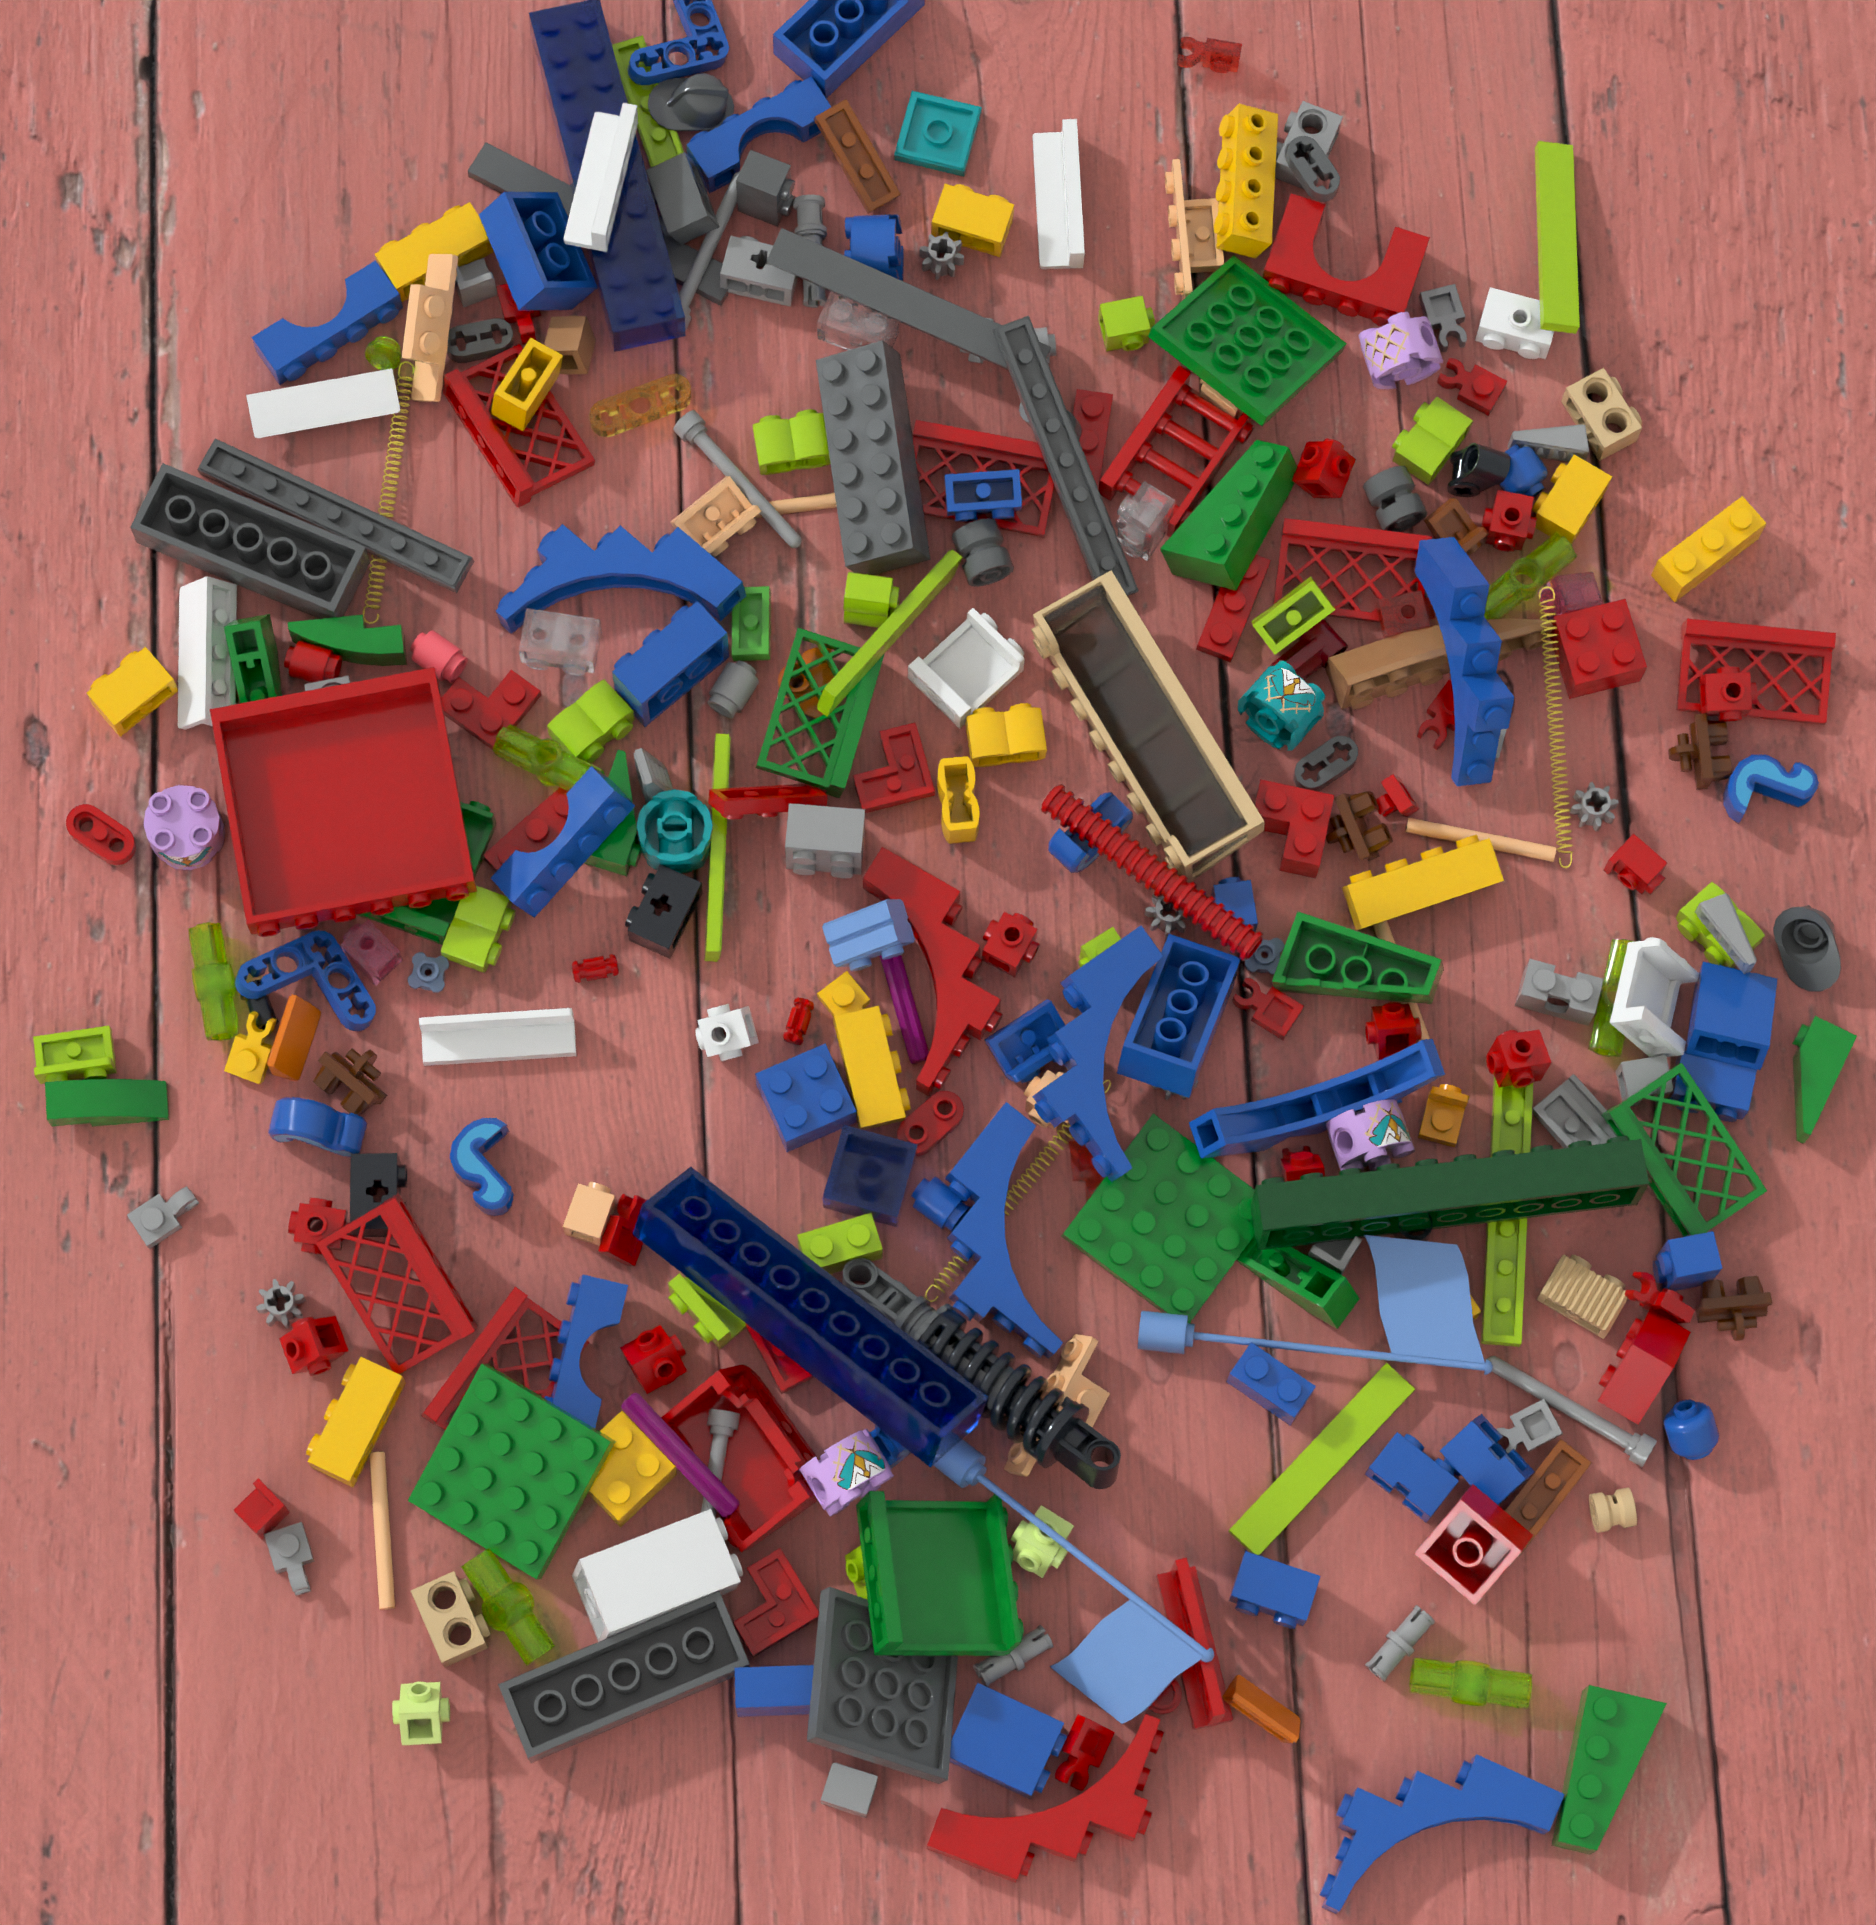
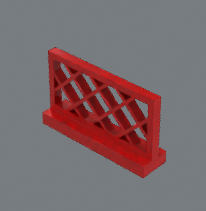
M520 344L462 372L455 369L445 374L442 389L443 394L517 508L530 503L531 496L595 464L594 457L551 391L548 392L541 406L534 414L538 415L534 430L525 428L524 431H521L507 422L493 419L489 413L498 381L502 382L507 375L501 373L502 365L514 358H518L523 350ZM477 376L494 379L490 394L475 390L469 380ZM542 417L558 421L562 427L559 436L538 431ZM510 432L531 438L528 452L511 447L508 442ZM564 433L567 435L569 439L563 438ZM536 439L557 445L553 459L532 453ZM561 446L576 450L582 458L573 464L557 460ZM520 459L525 460L524 465L522 464ZM529 462L550 467L548 476L534 482L527 472Z
M921 420L915 421L913 444L917 471L921 475L918 477L919 484L925 481L935 498L923 505L924 515L955 520V516H947L946 503L943 500L946 497L945 491L939 494L929 480V477L945 466L951 474H957L950 463L963 455L971 457L977 465L978 469L973 472H987L986 470L997 462L1008 464L1011 470L1017 469L1014 465L1026 467L1020 471V483L1029 497L1022 501V508L1030 502H1034L1041 512L1039 526L1023 524L1015 513L1017 511H1014L1013 519L1015 522L1005 521V519L995 520L1002 530L1040 537L1045 536L1054 490L1053 480L1049 473L1047 485L1033 493L1023 479V476L1033 469L1049 472L1037 442ZM919 447L935 450L942 462L925 473L917 462ZM942 452L952 453V455L946 458ZM979 459L990 460V461H988L987 463H985L984 465H982V463L979 461ZM1045 493L1042 506L1037 498ZM939 502L943 509L932 506ZM985 514L977 515V520L989 518Z
M1284 518L1273 604L1282 598L1283 587L1293 579H1296L1299 584L1303 583L1304 580L1300 574L1316 562L1328 577V580L1319 586L1320 589L1323 590L1332 583L1345 599L1334 607L1335 611L1329 614V617L1420 628L1425 589L1418 577L1406 584L1394 567L1403 560L1416 561L1420 540L1432 539V536ZM1288 545L1304 547L1312 559L1296 571L1287 560ZM1312 548L1324 550L1316 554ZM1331 550L1340 551L1349 562V564L1334 575L1321 561V558ZM1349 553H1356L1360 555L1353 559ZM1367 555L1377 556L1386 567L1371 580L1357 564ZM1386 557L1396 558L1397 560L1390 564ZM1287 567L1291 575L1284 580L1285 568ZM1353 567L1365 584L1349 596L1337 581V578ZM1390 572L1402 589L1386 600L1373 583ZM1418 582L1415 595L1410 588ZM1368 587L1381 602V605L1372 612L1361 611L1353 601L1355 597ZM1406 592L1415 603L1414 617L1398 616L1390 606V603ZM1348 603L1353 610L1341 608ZM1385 608L1390 615L1380 614L1379 612Z
M1689 618L1684 621L1681 627L1682 647L1676 710L1701 713V703L1686 702L1687 686L1697 678L1700 679L1703 673L1717 662L1722 667H1730L1723 657L1734 649L1742 650L1752 662L1741 672H1747L1753 666H1756L1769 682L1758 691V696L1770 686H1773L1786 702L1778 710L1772 711L1766 710L1757 699V704L1755 705L1757 709H1752L1748 714L1742 715V717L1821 725L1827 723L1832 651L1835 648L1836 633ZM1691 645L1706 647L1715 659L1699 671L1690 660ZM1715 648H1724L1726 650L1719 654ZM1751 651L1764 653L1757 658ZM1769 653L1780 654L1789 665L1775 678L1760 662ZM1789 655L1801 657H1799L1796 661H1793ZM1806 657L1823 658L1821 674L1812 682L1797 666ZM1690 669L1694 676L1688 680V671ZM1791 669L1806 685L1792 698L1789 697L1777 682ZM1819 680H1821L1820 692L1814 686ZM1808 689L1819 701L1818 715L1804 714L1794 703ZM1789 706L1794 711V713L1782 711Z
M399 1193L316 1242V1245L393 1372L401 1374L460 1338L463 1339L476 1331L478 1326ZM381 1215L388 1227L385 1243L363 1237L366 1223ZM360 1227L358 1236L348 1234L356 1228ZM392 1235L399 1246L390 1244ZM339 1238L357 1242L352 1263L336 1259L328 1245ZM361 1243L383 1248L378 1269L356 1264ZM388 1250L405 1255L409 1262L405 1276L383 1271ZM341 1266L350 1268L348 1277ZM412 1269L414 1270L418 1279L410 1278ZM355 1270L377 1275L372 1296L355 1291L351 1284ZM381 1276L403 1282L399 1302L376 1297ZM408 1283L424 1287L429 1296L425 1309L403 1304ZM361 1299L370 1301L368 1311ZM432 1302L439 1313L430 1311ZM375 1303L397 1308L392 1329L378 1326L373 1321L371 1315ZM401 1310L423 1315L418 1336L396 1330ZM428 1316L444 1320L452 1334L440 1341L423 1337ZM381 1333L390 1335L388 1344ZM395 1336L417 1342L413 1356L400 1364L391 1350ZM421 1343L431 1345L419 1352Z
M514 1287L421 1416L445 1431L449 1425L446 1420L454 1409L458 1408L459 1402L464 1397L480 1365L488 1364L491 1358L493 1368L501 1373L522 1370L524 1386L530 1389L527 1369L549 1366L550 1371L553 1357L549 1338L559 1335L562 1322L529 1299L527 1294ZM527 1309L541 1318L543 1334L521 1337L519 1320ZM547 1323L558 1331L549 1333ZM515 1327L516 1338L505 1340ZM544 1339L548 1361L526 1364L522 1342ZM586 1340V1342H585V1344H584V1346H583V1348H582V1350H581V1353H582V1352L584 1351V1349L587 1347V1345L589 1344V1341ZM517 1343L521 1365L498 1368L496 1352L501 1345ZM551 1381L546 1389L533 1392L541 1395L543 1398L545 1396L550 1397L555 1382Z
M1187 1557L1175 1560L1170 1572L1157 1574L1156 1576L1166 1618L1205 1649L1212 1648L1214 1651L1212 1661L1203 1662L1200 1660L1180 1674L1193 1729L1197 1730L1233 1721L1230 1705L1222 1698L1226 1688L1196 1567H1189Z

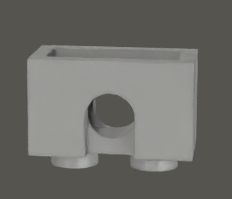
M1529 959L1523 972L1515 1006L1588 1026L1595 1015L1604 979L1577 972L1574 978L1554 973L1555 965ZM1547 998H1557L1567 1002L1568 1005H1554L1549 1003Z

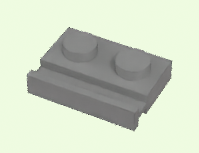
M1574 1074L1532 1109V1114L1563 1148H1568V1145L1573 1142L1584 1140L1591 1141L1592 1145L1604 1144L1608 1139L1616 1137L1602 1116L1607 1110Z

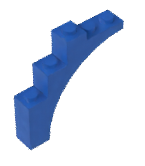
M562 524L556 531L547 533L540 542L537 552L542 565L533 567L525 576L524 583L515 592L511 591L501 599L496 614L500 624L512 634L534 615L570 597L609 588H644L671 594L692 604L698 601L713 617L721 622L732 611V608L746 597L743 582L679 527L671 534L662 536L656 543L654 551L651 552L620 525L613 533L605 534L598 542L597 549L594 551Z
M1455 537L1420 540L1415 574L1426 590L1440 626L1449 662L1453 689L1455 742L1451 779L1457 787L1490 783L1492 781L1501 729H1509L1514 702L1513 694L1496 673L1502 640L1484 617L1490 584Z
M1142 925L1061 982V985L1064 987L1062 992L1065 999L1074 1009L1078 1008L1082 1014L1046 1040L1051 1045L1049 1046V1052L1053 1059L1059 1065H1065L1068 1071L1032 1096L1037 1102L1034 1105L1037 1113L1046 1123L1051 1122L1054 1128L1065 1120L1070 1123L1069 1131L1079 1145L1087 1147L1093 1156L1091 1161L1096 1171L1102 1177H1108L1111 1182L1131 1170L1132 1166L1117 1142L1107 1113L1103 1085L1105 1050L1112 1023L1124 998L1139 978L1163 957Z
M1425 1039L1375 1063L1316 1085L1263 1100L1214 1108L1189 1122L1201 1158L1260 1152L1289 1137L1320 1134L1327 1130L1326 1123L1329 1120L1351 1109H1354L1355 1113L1364 1110L1363 1105L1386 1099H1395L1400 1104L1402 1103L1401 1098L1446 1074L1433 1039Z
M1006 1102L945 1178L951 1183L948 1188L964 1201L970 1198L975 1202L947 1237L953 1243L950 1248L962 1259L969 1261L972 1258L977 1262L949 1299L955 1303L952 1306L953 1309L967 1321H971L974 1318L977 1322H980L988 1312H991L994 1315L992 1321L999 1328L1009 1334L1012 1331L1016 1332L1024 1339L1022 1345L1038 1358L1044 1355L1049 1359L1056 1353L1063 1342L1040 1320L1024 1297L1012 1270L1005 1240L1004 1208L1009 1179L1019 1153L1036 1125Z
M1477 1754L1471 1759L1470 1763L1465 1760L1463 1761L1455 1779V1783L1460 1784L1459 1789L1419 1771H1416L1411 1779L1404 1777L1395 1799L1402 1801L1400 1806L1357 1787L1352 1796L1345 1793L1336 1813L1337 1816L1342 1818L1338 1828L1353 1835L1351 1839L1344 1836L1335 1856V1859L1341 1861L1336 1875L1328 1873L1319 1895L1325 1898L1322 1908L1335 1914L1340 1912L1355 1883L1370 1865L1396 1843L1422 1830L1451 1822L1486 1820L1515 1824L1541 1834H1546L1551 1829L1565 1794Z

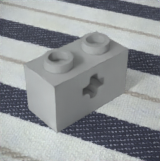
M730 235L720 272V288L728 289V293L791 307L798 277L766 262L773 245L761 243L749 236L739 238Z

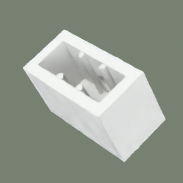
M1490 287L1475 341L1482 342L1484 346L1494 350L1504 348L1516 351L1524 358L1546 359L1554 331L1540 329V301Z

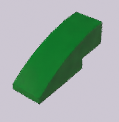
M363 615L288 622V630L292 642L297 644L298 641H303L331 649L334 654L342 656V661L376 666L407 665L405 637L401 625L366 628Z
M90 1079L45 1082L47 1121L52 1127L90 1123L92 1127L169 1120L166 1081Z

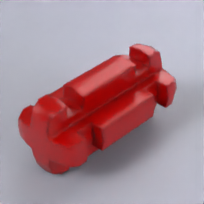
M609 954L610 958L604 959V956L583 959V963L578 964V961H574L572 963V971L575 982L581 983V979L584 978L587 981L608 978L607 974L613 973V976H617L619 968L616 956Z
M797 997L794 999L795 1007H792L787 1021L786 1030L788 1031L784 1032L783 1038L784 1041L790 1044L801 1045L804 1041L802 1035H806L811 1019L810 1011L814 1009V1003L808 999Z

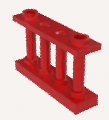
M1180 365L1175 369L1102 476L1099 484L1100 495L1110 501L1117 491L1121 493L1126 491L1171 519L1167 531V536L1169 537L1173 535L1193 512L1194 507L1237 443L1245 444L1255 425L1251 424L1252 418L1244 412L1239 419H1236L1191 392L1192 387L1189 386L1191 372ZM1176 404L1180 407L1186 405L1230 432L1219 449L1172 421L1173 416L1170 413ZM1158 433L1162 436L1165 433L1210 460L1201 476L1197 477L1152 449L1153 445L1150 443L1155 435ZM1137 462L1140 464L1146 462L1190 489L1180 507L1133 479L1134 474L1130 472Z

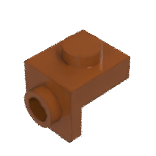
M1450 498L1423 520L1436 539L1455 537L1468 556L1482 546L1480 540L1488 534L1484 527H1477L1457 498Z

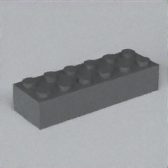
M881 340L817 359L816 366L845 567L854 573L877 575L931 560L900 353Z
M162 463L130 527L138 544L319 619L343 617L370 564L365 546Z
M720 1591L500 1683L498 1686L530 1763H533L735 1677V1668L750 1667V1663Z

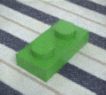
M744 587L746 597L732 608L731 655L733 661L770 660V587Z

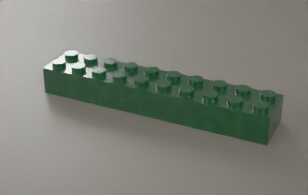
M1617 1136L1608 1139L1604 1144L1592 1145L1591 1141L1584 1140L1573 1142L1568 1145V1148L1554 1150L1551 1145H1541L1531 1148L1529 1153L1515 1154L1514 1150H1501L1494 1152L1492 1157L1478 1159L1474 1154H1466L1455 1157L1453 1162L1438 1163L1437 1159H1425L1416 1162L1415 1166L1400 1168L1399 1164L1391 1163L1377 1167V1171L1362 1172L1360 1168H1349L1338 1172L1336 1176L1323 1177L1322 1173H1308L1302 1175L1300 1180L1286 1182L1282 1177L1268 1178L1263 1180L1261 1185H1256L1250 1207L1258 1251L1354 1239L1355 1236L1365 1238L1364 1235L1383 1236L1400 1234L1399 1225L1403 1232L1424 1231L1431 1227L1428 1213L1433 1221V1230L1638 1205L1649 1185L1641 1139L1630 1140L1628 1136Z

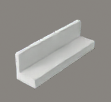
M623 103L620 116L602 112L594 113L564 234L565 244L607 252L638 125L637 105Z
M1063 119L1061 132L1034 133L1032 138L1039 267L1041 269L1083 268L1085 250L1077 119Z
M392 368L246 395L255 438L400 412L396 381Z
M208 576L182 586L179 590L178 728L184 730L199 724L212 726L210 709L236 704V682L224 626L236 620L237 585Z
M572 1008L419 1018L424 1066L577 1056L575 1019Z

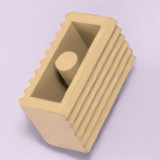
M1562 1255L1536 1300L1604 1339L1628 1299L1625 1296V1284L1611 1275L1606 1274L1603 1278L1601 1275L1591 1271V1264L1579 1256L1571 1255L1569 1258L1566 1255Z

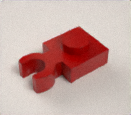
M1449 358L1446 367L1453 370L1456 376L1447 377L1445 374L1440 373L1437 383L1445 389H1459L1460 392L1458 393L1457 400L1489 416L1504 391L1507 380L1476 364L1472 371L1468 372L1459 360Z
M1450 680L1447 681L1426 711L1433 719L1424 721L1417 733V737L1421 739L1425 732L1429 730L1435 731L1438 738L1433 748L1436 750L1444 744L1447 737V728L1455 732L1452 682Z
M1245 978L1242 985L1252 992V996L1244 999L1240 995L1235 994L1232 999L1233 1004L1240 1009L1255 1010L1251 1021L1284 1040L1303 1011L1304 1005L1273 986L1267 994H1264L1255 980Z
M1303 1146V1151L1290 1152L1288 1148L1282 1149L1283 1158H1280L1281 1173L1285 1182L1300 1180L1302 1175L1308 1173H1322L1323 1177H1325V1168L1319 1154L1311 1153L1309 1146Z
M1077 1714L1061 1750L1069 1754L1067 1761L1058 1766L1055 1779L1067 1784L1071 1774L1074 1773L1070 1786L1083 1791L1089 1780L1087 1771L1089 1766L1092 1765L1099 1768L1115 1732Z

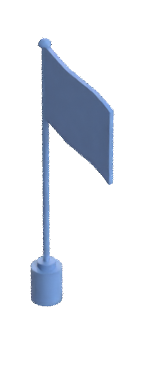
M1364 1235L1375 1264L1380 1317L1391 1353L1194 1332L1195 1324L1188 1323V1315L1141 1311L1138 1335V1349L1184 1354L1185 1347H1193L1194 1340L1250 1345L1252 1342L1258 1347L1484 1371V1375L1491 1373L1493 1369L1491 1361L1487 1359L1484 1361L1475 1331L1468 1272L1457 1244Z
M951 1429L943 1430L931 1442L925 1453L926 1461L961 1488L969 1484L975 1486L978 1482L983 1484L1130 1599L1102 1619L1071 1654L1050 1666L1117 1721L1123 1724L1132 1720L1148 1709L1178 1675L1200 1660L1203 1662L1213 1660L1214 1651L1212 1648L1205 1649L984 1476L987 1470L984 1466L986 1457Z

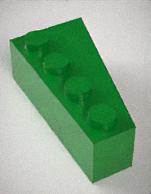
M1256 440L1160 548L1172 575L1237 590L1295 484L1292 479L1297 465L1289 447Z
M1297 911L1273 976L1272 984L1282 992L1432 1004L1444 971L1442 959Z
M1588 1685L1582 1690L1562 1793L1565 1795L1558 1810L1552 1846L1589 1855L1598 1850L1667 1703Z

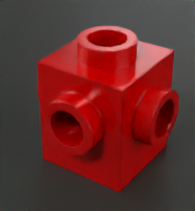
M1326 438L1323 441H1309L1306 443L1292 481L1313 498H1341L1356 459L1344 450L1342 443L1334 439Z
M1497 490L1492 509L1485 508L1481 527H1484L1488 532L1485 543L1493 545L1495 549L1504 552L1522 551L1525 540L1533 539L1537 518L1530 517L1534 497Z
M1739 667L1717 668V673L1704 674L1699 679L1701 714L1719 716V721L1721 722L1742 720V715L1748 714L1752 710V705L1757 704L1756 682H1751L1750 672H1740ZM1726 691L1730 692L1732 697L1728 696Z
M1004 912L999 922L993 919L984 933L983 940L987 941L982 950V960L1016 977L1023 962L1025 961L1030 964L1039 949L1040 943L1036 942L1038 929L1033 927L1034 923L1026 916L1019 913H1014L1012 916Z
M1389 1002L1383 1006L1371 1007V1021L1365 1022V1035L1367 1044L1374 1045L1378 1061L1417 1043L1416 1040H1421L1420 1018L1413 1017L1409 1003Z
M1540 1029L1519 1033L1516 1030L1503 1032L1496 1037L1486 1056L1487 1068L1491 1074H1494L1499 1088L1512 1085L1514 1088H1522L1533 1082L1541 1081L1552 1063Z
M310 1198L309 1204L300 1203L298 1211H291L288 1233L294 1234L293 1241L295 1244L302 1245V1252L322 1255L316 1242L345 1226L348 1212L343 1209L332 1208L333 1201ZM317 1220L322 1221V1229L318 1232H312V1223ZM339 1238L329 1244V1248L341 1251L344 1238Z
M336 1315L314 1319V1317L300 1319L291 1325L293 1330L279 1338L292 1374L309 1372L310 1376H316L325 1373L332 1368L331 1363L349 1351Z
M661 1325L652 1330L642 1332L636 1339L620 1347L635 1378L646 1394L663 1385L672 1383L677 1377L687 1372L681 1360V1357L686 1355L681 1342L676 1334L669 1337Z

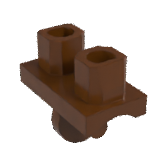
M1695 714V722L1689 725L1691 744H1689L1687 733L1678 734V746L1670 748L1668 755L1670 760L1680 761L1681 772L1692 771L1691 760H1693L1696 790L1708 789L1711 782L1729 779L1732 774V766L1729 755L1711 756L1710 746L1726 745L1728 741L1727 723L1707 721V714Z
M1366 791L1354 795L1343 793L1335 797L1334 799L1341 816L1336 815L1330 818L1334 831L1326 835L1328 844L1339 842L1343 853L1350 852L1355 847L1360 860L1367 859L1371 861L1380 857L1378 851L1391 844L1393 839L1386 824L1381 823L1368 829L1363 818L1379 810L1373 792Z
M353 1048L349 1050L345 1057L354 1065L350 1064L338 1052H334L331 1055L328 1052H324L318 1060L323 1066L313 1082L328 1094H333L342 1082L351 1090L340 1103L347 1112L361 1116L371 1105L381 1104L388 1096L364 1076L366 1074L375 1081L381 1075V1072L373 1066L377 1059V1054L371 1049L362 1056Z
M1758 1276L1738 1279L1736 1283L1738 1295L1725 1296L1722 1280L1704 1281L1700 1291V1304L1696 1311L1698 1323L1717 1321L1718 1331L1731 1330L1734 1341L1744 1340L1745 1329L1757 1328L1756 1317L1767 1316L1768 1306L1772 1305L1771 1293H1764Z

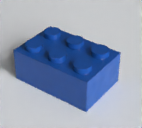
M503 192L479 214L486 235L489 238L519 311L572 310L598 288L581 247L564 243L568 216L558 192Z
M698 601L690 607L685 605L672 616L671 623L661 631L659 629L652 631L643 640V646L633 655L631 653L623 655L615 663L614 670L612 671L614 688L618 695L634 711V716L646 727L729 658L728 634Z

